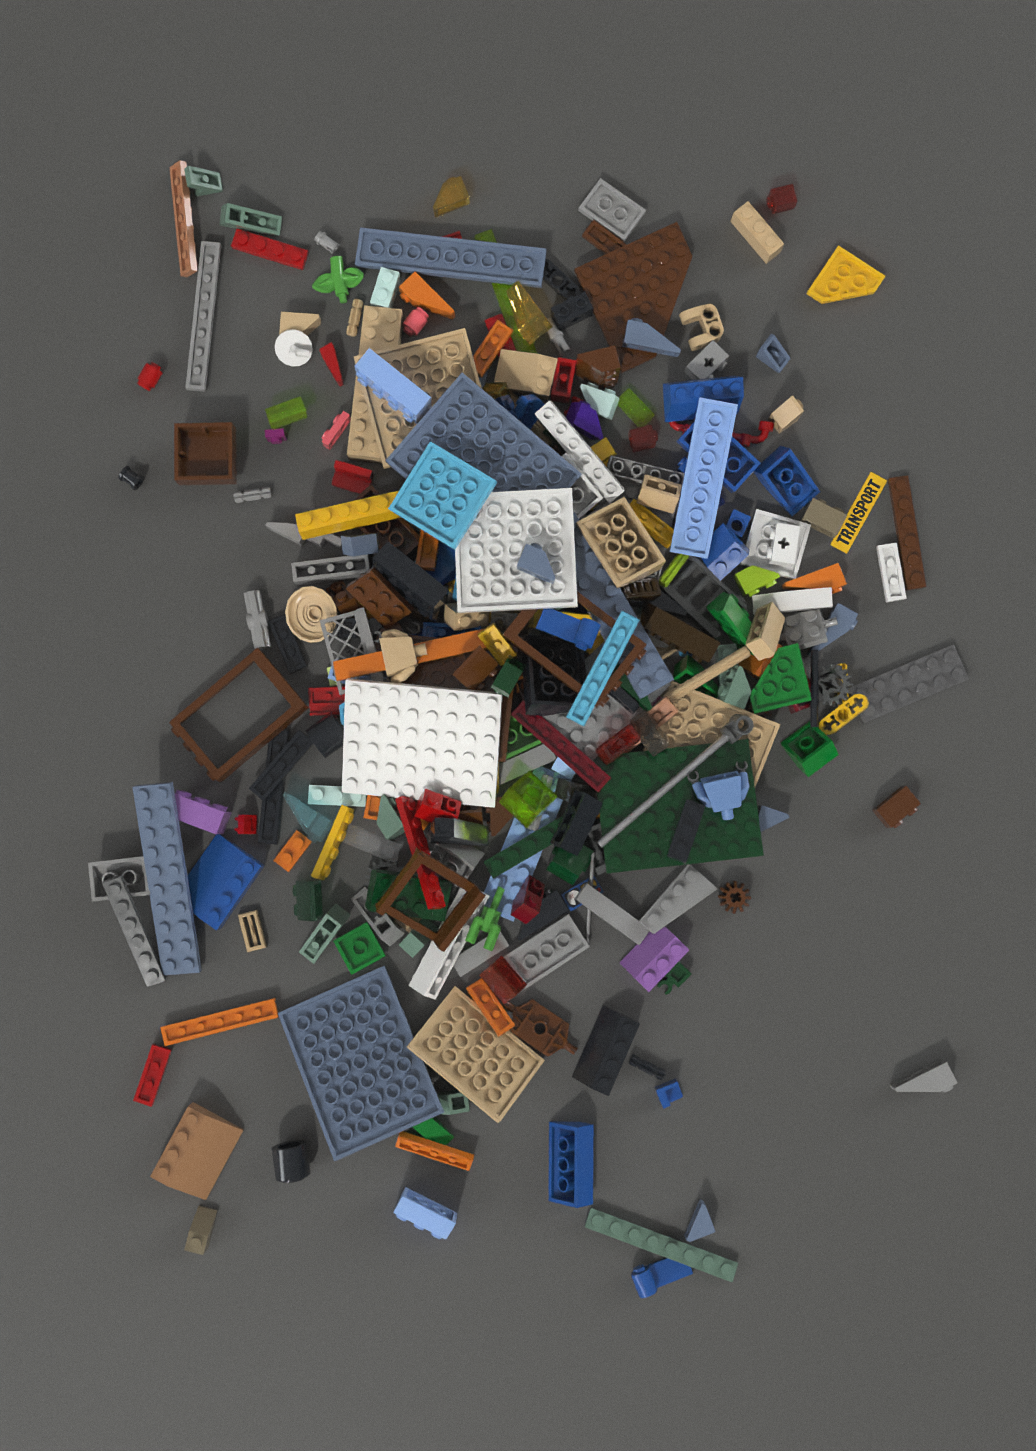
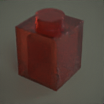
M793 184L771 189L766 198L767 206L771 208L772 214L793 210L798 202Z
M652 425L632 429L628 433L633 453L654 448L656 441H658L657 432L652 429Z

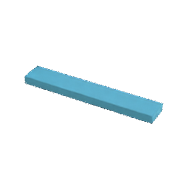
M621 611L566 718L585 726L640 619Z

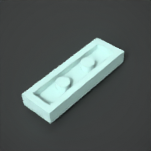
M309 785L308 804L366 806L367 795L342 792V786Z

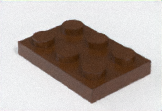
M375 567L369 569L346 587V590L385 629L410 614L414 609Z

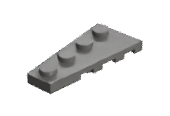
M691 864L686 865L638 922L649 932L655 934L716 891L717 888Z

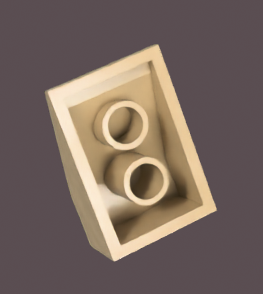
M501 349L493 387L524 395L535 394L538 398L548 400L558 358Z

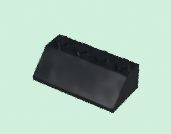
M603 1005L572 1077L589 1088L609 1096L639 1028V1021Z

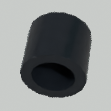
M329 713L305 730L313 744L325 758L343 746L344 726L341 725L339 717L337 715L334 716L333 713Z
M288 1141L271 1148L276 1181L293 1183L301 1181L311 1174L306 1141Z

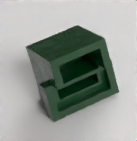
M583 845L578 856H575L555 846L552 851L554 856L546 870L573 885L582 871L585 873L591 862L593 850Z

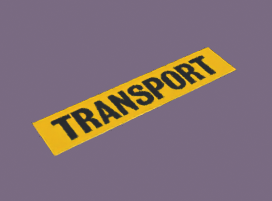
M870 472L847 513V517L838 535L832 540L831 546L846 554L848 553L887 480Z

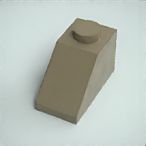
M198 1206L188 1233L185 1251L204 1255L209 1247L218 1210Z

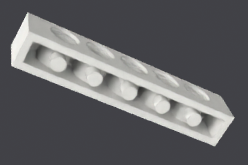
M548 401L535 413L609 504L625 491V488L552 401Z

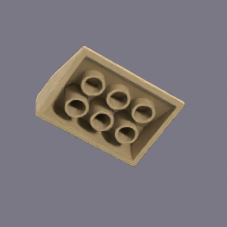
M625 497L576 522L577 527L617 588L655 573L666 562Z

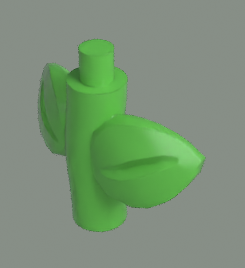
M333 256L330 258L331 273H323L317 277L312 284V288L321 293H331L335 290L340 303H346V296L349 295L348 288L356 287L362 281L364 274L356 267L344 270L343 257Z

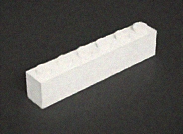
M461 887L448 909L445 920L467 892ZM484 893L486 895L445 952L438 949L434 941H431L428 950L409 984L410 987L423 996L432 999L437 998L466 943L465 939L474 917L480 916L483 907L490 897L488 894Z

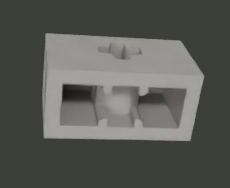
M712 340L686 366L684 372L692 380L714 378L713 374L717 370L721 372L727 366L729 355Z

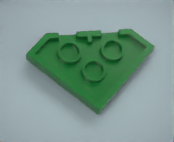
M799 643L780 647L774 654V657L750 694L754 714L812 700Z

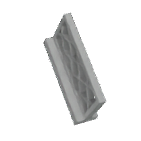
M364 607L356 609V611L319 620L335 680L336 675L333 661H338L340 657L347 659L341 655L346 646L356 650L353 657H356L358 652L363 655L377 652ZM355 616L356 624L353 629L343 625L346 618ZM334 622L339 625L334 635L327 632L326 623ZM341 627L351 632L346 641L336 637ZM353 633L361 638L358 648L348 643ZM334 639L344 643L339 654L331 648ZM383 672L370 674L372 681L383 682ZM336 680L339 694H345V689L343 690L341 685L342 680Z

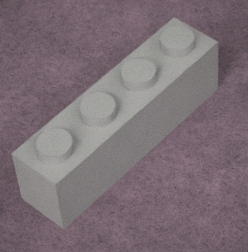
M367 554L291 563L293 582L296 585L358 578L371 569L370 557Z

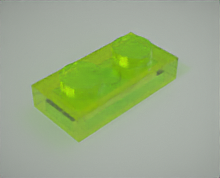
M630 388L619 397L618 406L640 429L655 417V414Z

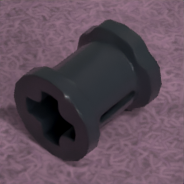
M125 466L120 472L118 479L129 484L131 489L137 490L142 485L144 476L136 474L129 466Z

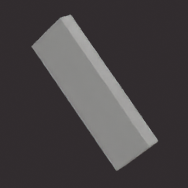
M501 931L493 951L483 948L487 939L485 937L459 954L453 966L460 977L509 946Z

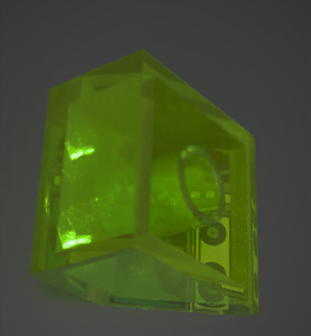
M529 770L508 788L499 803L528 828L547 810L558 796Z

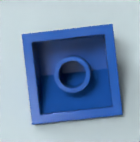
M722 523L713 531L708 559H701L707 568L721 581L749 555L750 549Z

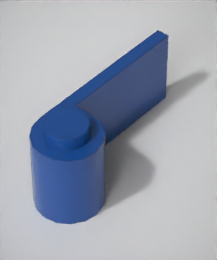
M550 608L543 609L536 629L572 642L579 649L587 650V648H592L601 625L591 619L582 618L580 620Z
M664 1258L646 1266L638 1265L634 1267L631 1277L639 1297L646 1298L655 1294L657 1288L693 1274V1271L687 1265Z

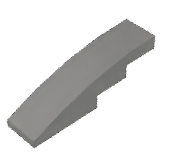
M267 522L265 525L269 530L301 546L305 541L302 540L299 534L297 524ZM333 534L306 539L322 548L327 541L342 549L341 538Z
M542 744L499 764V786L556 760L554 753Z
M587 883L584 884L575 897L578 902L637 945L641 944L649 932L637 919Z

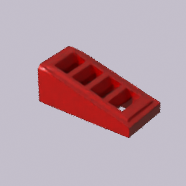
M331 342L320 348L319 351L338 386L341 387L343 385V378L336 351Z

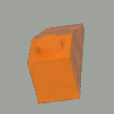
M416 272L412 273L399 286V296L405 303L409 302L414 307H420L425 311L452 320L455 318V311Z
M839 563L785 582L782 588L787 590H805L831 587L832 594L843 591L842 587L847 583Z

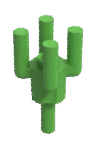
M498 886L490 908L484 906L480 917H474L465 941L475 944L478 934L482 930L489 933L483 948L493 951L501 931V926L498 925L502 913L498 912L497 909L505 891L504 888Z

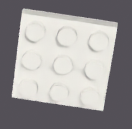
M756 509L745 544L750 549L749 555L740 565L747 567L754 565L779 573L782 577L792 580L796 579L811 524ZM776 523L800 526L795 563L792 567L768 564L769 558H766L768 546L771 547L772 539H769L770 529L774 528ZM783 541L779 543L782 549L786 546L783 545Z

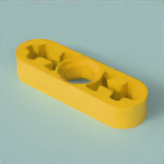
M862 694L853 695L824 717L819 723V729L826 735L836 733L867 709L869 705L868 698ZM856 698H858V699H863V701H862V705H863V706H862V707L856 706L855 708H853V710L856 711V712L853 714L852 709H851L850 707H848L847 705H848V704H850V706L855 705V704L857 703L856 700H855ZM842 709H846L849 712L846 720L839 718V712ZM836 719L840 723L839 725L838 723L831 725V731L824 729L826 727L825 722L831 723Z

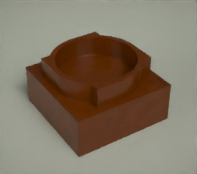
M232 422L174 423V480L179 485L237 484L236 427Z

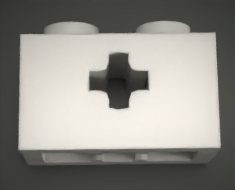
M776 523L774 528L770 529L769 539H772L771 547L768 546L766 558H769L768 564L786 567L794 565L800 526ZM781 541H783V545H786L783 549L779 544Z

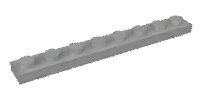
M201 241L185 387L186 390L206 392L221 244L219 242Z

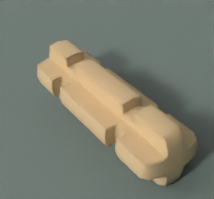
M360 299L353 300V307L348 321L349 326H347L346 330L347 335L352 337L357 335V327L359 326L363 301Z

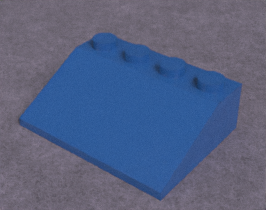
M216 834L187 876L193 913L215 930L221 929L265 865L221 834Z

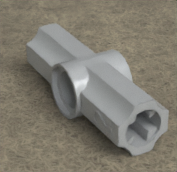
M253 590L243 593L247 609L246 620L248 628L251 630L254 649L257 647L259 649L271 647L268 632V616L266 610H264L261 591Z

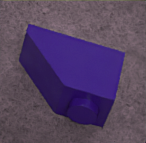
M585 401L572 402L565 418L577 432L587 438L602 440L603 433L597 411L592 409L591 405Z

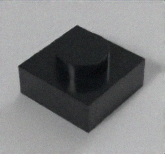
M347 618L343 625L353 629L356 620L355 618ZM341 627L337 637L340 639L348 638L351 632ZM353 633L351 638H358V636Z

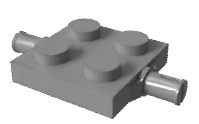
M820 608L785 617L784 630L780 635L778 643L786 641L788 645L799 643L800 650L828 642L827 628L838 625L837 618L824 620Z

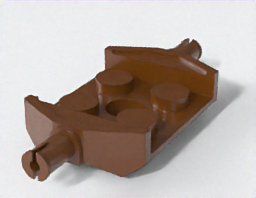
M533 998L520 1006H515L507 999L502 1006L512 1012V1021L515 1024V1027L511 1029L512 1033L547 1057L560 1049H566L572 1055L575 1054L578 1048L567 1040L569 1023L549 1011ZM537 1023L545 1025L546 1029L543 1033H537L534 1030Z

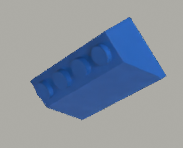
M727 376L663 383L665 422L695 419L699 398L738 404L736 412L738 414L744 398L743 377Z
M561 1121L549 1122V1201L574 1208L593 1204L594 1124Z

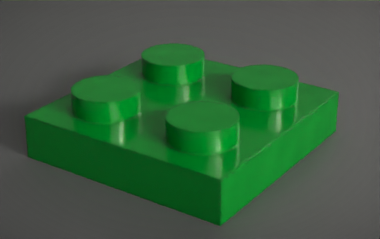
M368 922L333 940L351 975L386 956Z

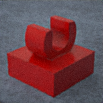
M238 815V817H235V820L238 821V828H234V830L238 834H256L257 815Z

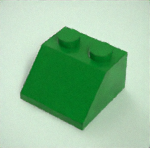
M810 721L780 743L795 765L807 777H810L839 755L833 741L818 727H810Z

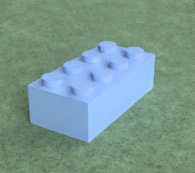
M370 348L354 366L358 382L364 387L368 385L372 388L373 394L379 399H386L388 401L387 404L394 411H401L404 414L403 417L409 423L414 422L417 424L431 409V397Z

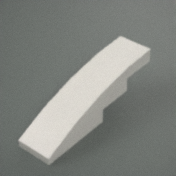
M832 588L752 596L753 615H755L757 608L773 602L781 613L832 608Z

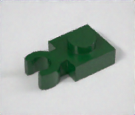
M678 961L666 974L667 978L661 979L657 983V987L660 988L661 985L666 984L668 988L664 993L668 995L672 991L674 984L679 988L692 973Z

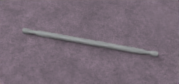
M595 852L592 853L590 862L589 885L593 887ZM587 908L586 941L589 944L591 911Z

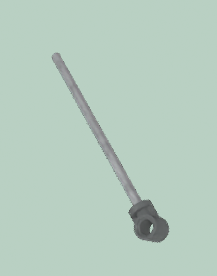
M734 714L729 719V722L720 729L721 737L605 834L597 843L604 847L727 741L734 744L743 735L749 734L754 727L752 719L742 714ZM743 720L744 726L739 729L738 723Z

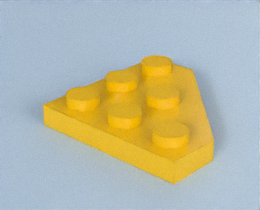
M838 245L806 294L821 304L871 295L875 293L885 275Z

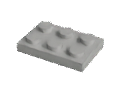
M601 178L578 209L579 212L592 221L598 222L623 242L626 241L646 213L643 207Z

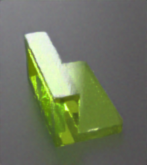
M301 396L265 409L272 430L308 417Z

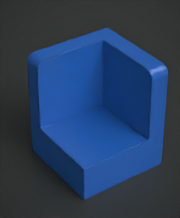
M676 1078L654 1087L663 1109L671 1106L670 1102L683 1097Z

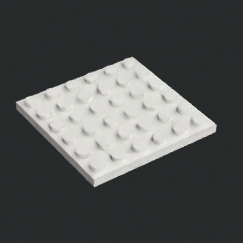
M572 488L491 492L455 549L458 613L578 607ZM526 544H537L545 551L555 575L554 584L517 570V563Z

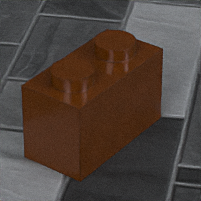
M901 786L872 811L886 828L893 827L895 829L904 822L902 819L905 816H911L917 812V807L921 803L907 786Z

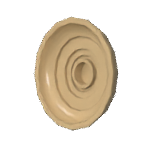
M314 586L302 587L295 591L287 601L285 610L286 622L291 632L300 640L309 643L321 642L324 640V635L319 620L337 616V607L332 597L323 589ZM326 623L327 632L332 633L336 623Z

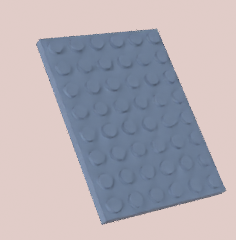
M463 372L385 460L388 465L407 479L431 441L495 479L497 484L492 492L571 488L582 475Z
M382 966L278 1013L334 1161H338L445 1113L425 1062L407 1048L414 1035L386 966Z

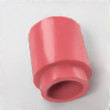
M417 307L415 310L413 309L402 323L403 331L409 336H417L428 322L429 315L420 307Z

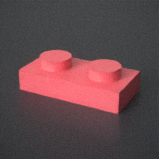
M343 411L341 415L338 414L333 420L334 425L331 429H327L324 432L322 443L327 449L331 450L351 422V417L348 413Z

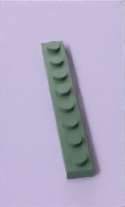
M591 1207L584 1225L585 1228L733 1282L738 1263Z

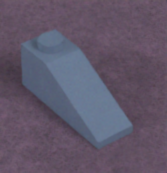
M637 318L627 321L622 347L673 357L679 356L681 349L649 324L643 323V320Z
M839 603L834 605L826 620L836 617L838 625L828 627L826 633L828 642L812 646L807 655L811 656V650L820 651L849 630H853L858 622L856 620L858 614Z

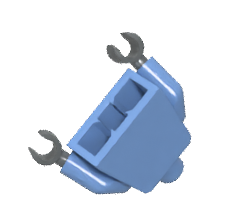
M746 761L743 763V769L739 768L738 762H736L735 771L701 778V782H699V773L695 771L696 779H690L689 774H687L688 781L693 784L692 787L697 799L706 808H712L713 812L721 811L723 820L734 818L733 808L741 806V801L745 799L749 790L748 775L745 772L748 767Z

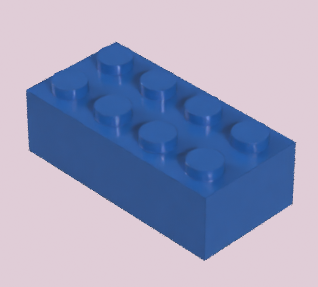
M694 422L676 441L687 452H689ZM733 437L731 438L722 484L731 493L735 492L761 464Z

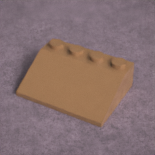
M192 1102L183 1114L150 1177L168 1187L206 1200L244 1129Z

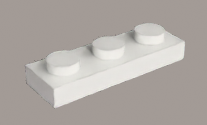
M897 543L878 545L876 549L886 603L907 599Z

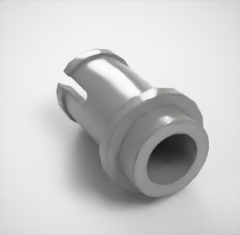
M319 231L314 241H316L317 245L323 246L331 254H334L339 244L328 237L326 232Z

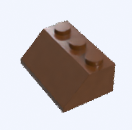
M615 345L577 354L576 376L586 382L598 385V389H611L617 385L621 367Z

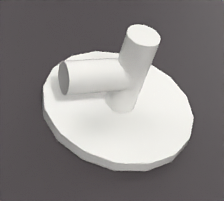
M296 329L286 330L277 337L275 353L284 364L301 366L311 358L313 351L312 342L302 331Z

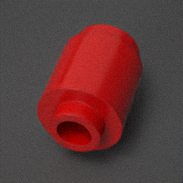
M153 362L150 364L146 363L137 378L138 382L136 384L150 392L152 388H155L163 374L160 371L161 367Z

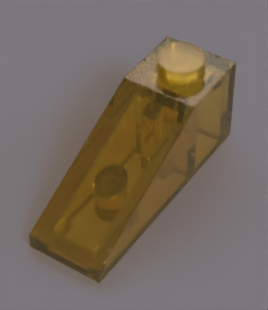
M517 281L506 292L517 329L530 346L553 326L521 283Z

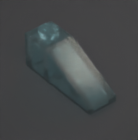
M284 792L283 796L303 831L308 834L307 838L316 844L318 841L323 843L330 833L334 822L292 794Z

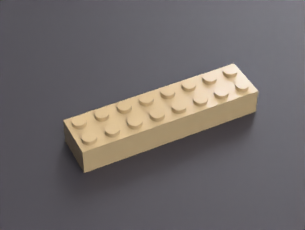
M364 305L359 355L365 354L369 348L377 351L401 344L402 323L404 319L402 309ZM356 376L347 456L349 460L382 463L362 386Z

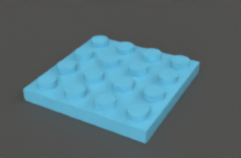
M430 441L388 509L455 550L496 486L497 481Z

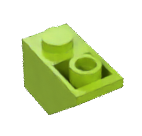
M754 565L733 576L743 597L746 595L752 597L760 592L759 589L764 586L766 588L772 587L777 584L776 580L780 577L779 573Z

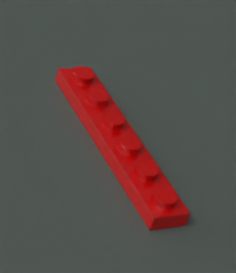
M406 796L396 798L395 801L412 856L416 847L430 855L420 818L414 817L416 810L414 799ZM421 864L417 869V874L427 908L441 909L446 907L438 875L435 871Z

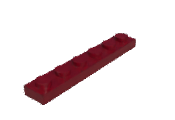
M524 700L512 712L511 716L598 793L611 779L608 774L542 716L525 715Z

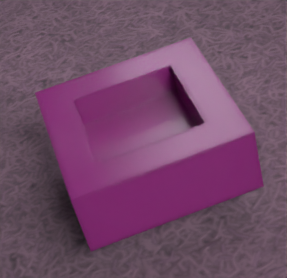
M284 428L265 430V438L271 444H281L282 441H287V433Z

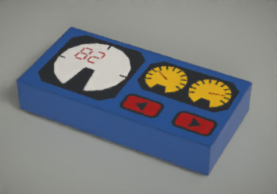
M593 875V888L603 893V889ZM589 878L561 894L570 911L582 905L575 897L585 883L589 884Z

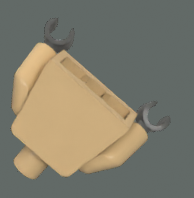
M396 629L374 632V634L380 636L375 642L381 645L386 673L388 677H391L384 679L383 682L402 683L418 666L417 657L428 655L426 644L414 645L412 637H409L407 633Z

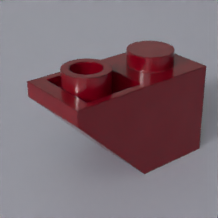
M529 875L513 900L510 915L527 924L539 914L545 884Z

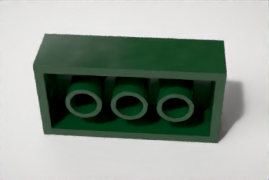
M372 868L365 907L369 911L376 912L375 904L380 901L400 872ZM413 875L391 906L409 917L444 922L452 883L446 879L439 878L438 881L444 895L446 907L428 909L418 875Z

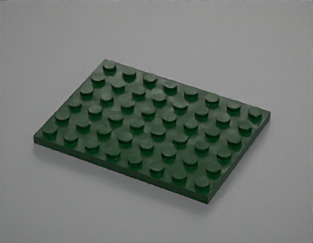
M748 739L737 740L734 744L727 741L689 773L690 779H696L695 771L699 773V782H701V778L735 771L736 762H738V767L743 769L744 761L747 762L748 767L745 772L748 775L749 790L745 799L741 801V806L733 808V819L723 820L721 811L713 812L712 808L705 807L687 862L684 864L667 858L666 856L686 799L702 804L696 797L692 787L693 784L688 781L686 776L603 847L606 874L764 856ZM712 743L597 756L593 762L611 777L600 792H597L598 801L603 803L599 813L602 837Z

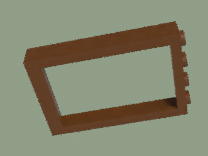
M577 591V602L613 628L616 620ZM538 609L522 610L503 633L504 637L578 694L582 688L580 683L518 636ZM632 634L629 642L635 647L608 680L595 705L596 709L607 704L610 699L608 695L611 691L616 692L623 683L620 681L624 675L628 676L635 668L633 663L637 659L640 661L646 654L645 648L647 644L634 634Z
M257 647L169 723L173 727L171 731L175 736L181 737L184 740L183 746L189 752L193 751L196 755L194 759L197 763L207 768V775L213 781L223 782L309 709V707L266 655ZM255 662L292 707L217 769L181 724Z

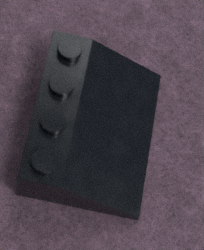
M526 635L524 641L583 686L586 680L584 650L577 648L576 644L559 637ZM521 650L522 663L526 664L523 670L525 715L547 716L569 712L578 694Z

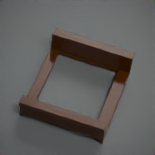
M416 847L411 859L380 901L375 904V907L377 909L376 912L380 915L389 914L434 941L437 948L445 952L486 895L481 892L475 883ZM421 864L467 891L437 932L432 931L391 906Z

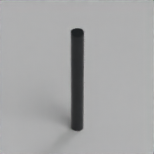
M811 650L810 693L812 697L810 701V727H818V650Z

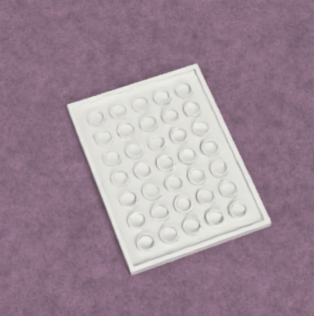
M347 678L345 680L342 792L374 796L386 794L387 797L394 798L406 796L410 799L419 800L424 790L428 789L461 801V804L495 808L502 694L489 691Z

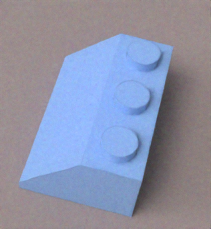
M407 1187L404 1188L393 1212L398 1219L402 1221L408 1220L414 1223L413 1225L416 1228L430 1231L431 1235L437 1239H447L457 1219L456 1212Z

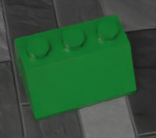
M722 592L706 608L731 641L736 644L737 649L746 646L745 644L752 625L748 618L750 615L744 608H740L737 604L739 601L734 594Z

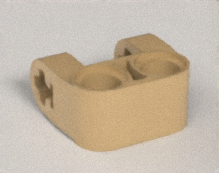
M713 304L697 306L679 314L682 325L699 321L703 334L695 336L688 341L691 351L705 348L712 340L716 343L720 341L724 329L717 308ZM708 312L712 317L706 318L703 313ZM716 330L718 335L713 336L709 331Z

